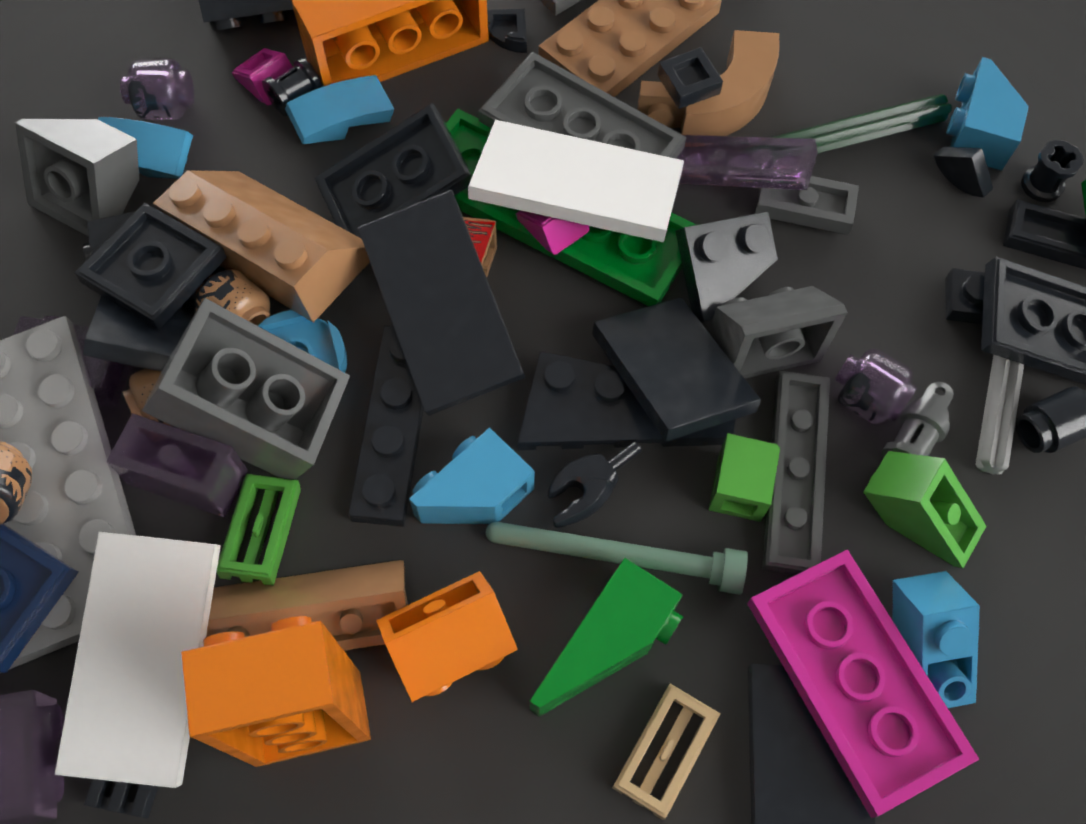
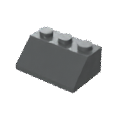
M204 298L165 364L142 411L279 478L296 480L314 465L350 375Z

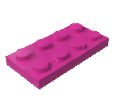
M848 549L752 597L747 604L871 818L884 814L979 760V757Z

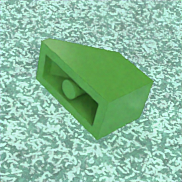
M888 451L864 490V494L887 526L954 567L964 568L986 528V524L945 458Z

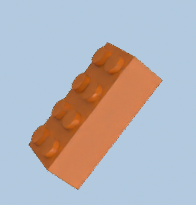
M291 0L307 61L318 74L323 87L344 80L376 75L379 81L382 82L489 42L487 0Z
M307 616L289 617L272 623L271 632L245 637V634L239 631L217 633L203 639V647L181 652L189 735L198 741L258 767L371 740L360 671L321 620L312 622L311 617Z

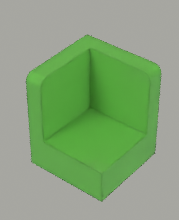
M727 433L718 456L708 510L761 522L771 506L780 447L774 443Z

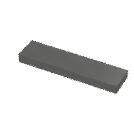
M779 371L776 377L771 443L777 444L780 447L772 502L766 512L762 570L797 575L821 563L830 393L829 377Z

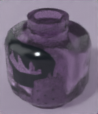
M137 59L130 65L127 76H122L120 90L122 99L125 104H131L134 112L141 119H181L187 108H192L194 104V85L191 74L188 70H183L180 64L173 59Z
M875 348L867 350L860 359L850 354L834 379L843 385L838 394L839 403L873 424H881L887 418L896 421L917 389V386L911 384L913 373L908 366Z

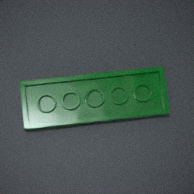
M457 109L446 125L473 174L491 128L479 122V118ZM468 187L455 195L460 211L474 218L496 221L497 230L647 306L660 304L683 267L675 231L696 225L671 212L664 242L589 226L587 234L554 255L547 251L518 221L516 213L519 210L468 199Z

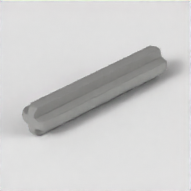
M993 355L976 458L978 470L992 475H1000L1009 467L1024 364Z

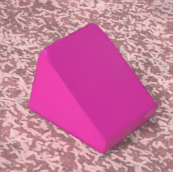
M263 48L233 69L232 74L260 102L265 105H271L272 103L264 91L262 80L267 77L275 79L293 66L285 53Z
M521 210L516 213L518 221L547 251L554 255L567 248L589 231V226Z

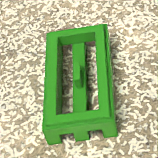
M246 474L217 565L216 573L220 579L231 580L232 576H236L242 582L252 583L253 579H258L264 585L274 586L301 492L298 480ZM258 489H266L254 523L253 533L244 562H236ZM279 491H282V498L263 563L258 565Z

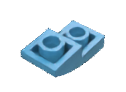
M372 75L344 80L315 89L287 102L285 110L302 144L345 139L348 128L351 126L390 122L394 107L378 77Z
M113 117L98 118V120L137 139L139 173L146 177L179 179L182 176L193 139L191 133L169 126Z

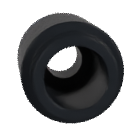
M1072 386L1027 406L1023 414L1019 415L1015 422L1016 432L1023 445L1033 453H1041L1043 451L1053 453L1086 438V391Z

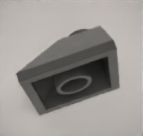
M21 119L15 122L28 205L88 237V221L117 216L123 213L140 180L136 138L98 119Z

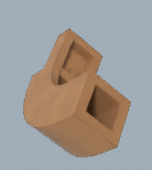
M734 30L727 59V70L720 75L723 85L719 95L678 109L662 82L641 81L637 110L669 128H681V135L687 137L686 143L712 141L738 131L759 113L766 101L779 58V33Z

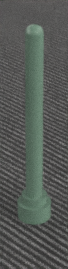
M502 522L490 523L485 532L487 539L496 544L621 564L623 559L627 558L642 568L709 578L708 584L717 585L719 592L741 595L746 578L748 552L724 548L723 553L713 551L711 557Z

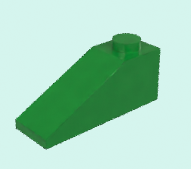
M624 558L531 698L530 711L540 717L648 654L656 640L666 645L684 617L675 611L683 594L627 558Z

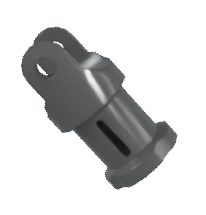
M943 382L930 384L921 398L908 405L900 418L902 427L893 442H887L881 451L883 459L888 451L929 456L935 444L945 439L950 430L947 408L954 395L953 389L948 384ZM942 390L945 394L938 395L935 393V391Z

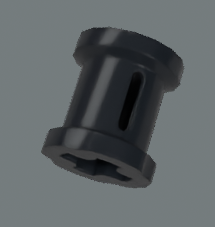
M303 57L295 60L293 63L294 67L275 79L267 77L262 80L264 91L269 100L285 117L288 116L285 110L287 102L323 87L318 74Z
M1065 140L1047 142L1038 154V163L1027 169L1021 179L1024 192L1030 198L1039 202L1055 201L1064 192L1066 187L1065 181L1075 176L1083 165L1084 159L1081 151Z

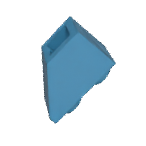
M982 57L973 75L965 73L961 80L955 100L962 102L960 108H955L946 134L953 136L950 147L982 148L987 166L1003 170L1021 142L1029 106L991 59Z
M488 428L478 438L471 436L463 441L453 453V460L439 473L431 471L421 478L415 485L412 492L414 495L409 498L414 516L423 524H490L492 522H499L534 490L535 471L492 429Z
M947 571L893 580L892 621L947 708L976 703L980 605Z

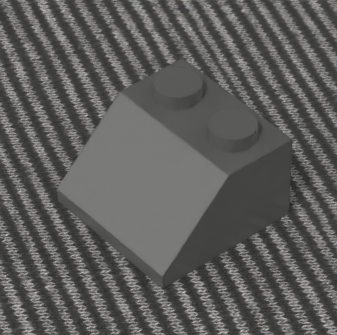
M814 286L796 290L792 287H784L773 291L768 296L750 300L743 297L734 298L716 307L709 333L745 379L822 361L848 312L844 303Z

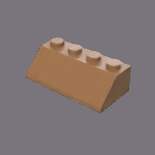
M187 170L153 203L157 210L222 246L227 258L219 266L225 270L232 269L242 272L268 296L313 323L370 262L361 238L239 171Z

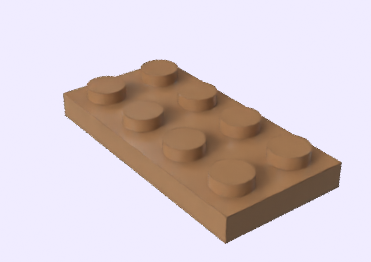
M598 0L539 45V55L615 97L719 14L722 0Z

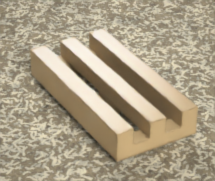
M670 683L612 788L620 794H625L641 807L652 811L655 816L665 820L721 713ZM673 701L682 705L683 708L641 786L637 787L630 780ZM693 713L702 717L703 720L664 794L658 800L650 794Z

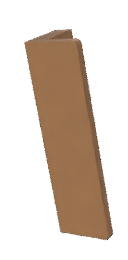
M397 560L276 578L274 586L264 585L262 581H255L252 583L215 587L206 637L230 631L243 632L245 637L271 632V624L278 620L296 616L311 617L312 622L321 620L343 650L383 645L385 643L376 620L408 605L405 591L404 561Z

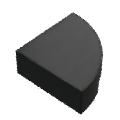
M525 8L487 10L489 38L506 50L527 53Z
M942 147L933 155L943 175L963 192L984 198L993 190L982 148Z

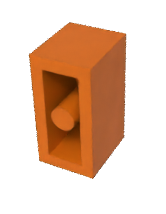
M480 571L376 620L384 643L412 702L424 696L438 695L447 690L454 681L476 670L493 668L505 656L518 650L496 595Z

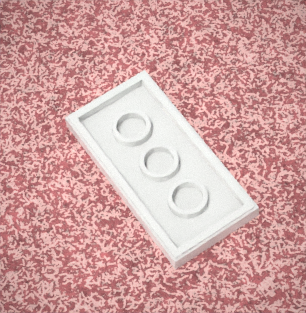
M495 120L469 183L468 199L664 242L684 160Z
M108 532L98 533L55 775L177 788L182 785L190 735L181 652L203 647V639L206 638L221 545Z

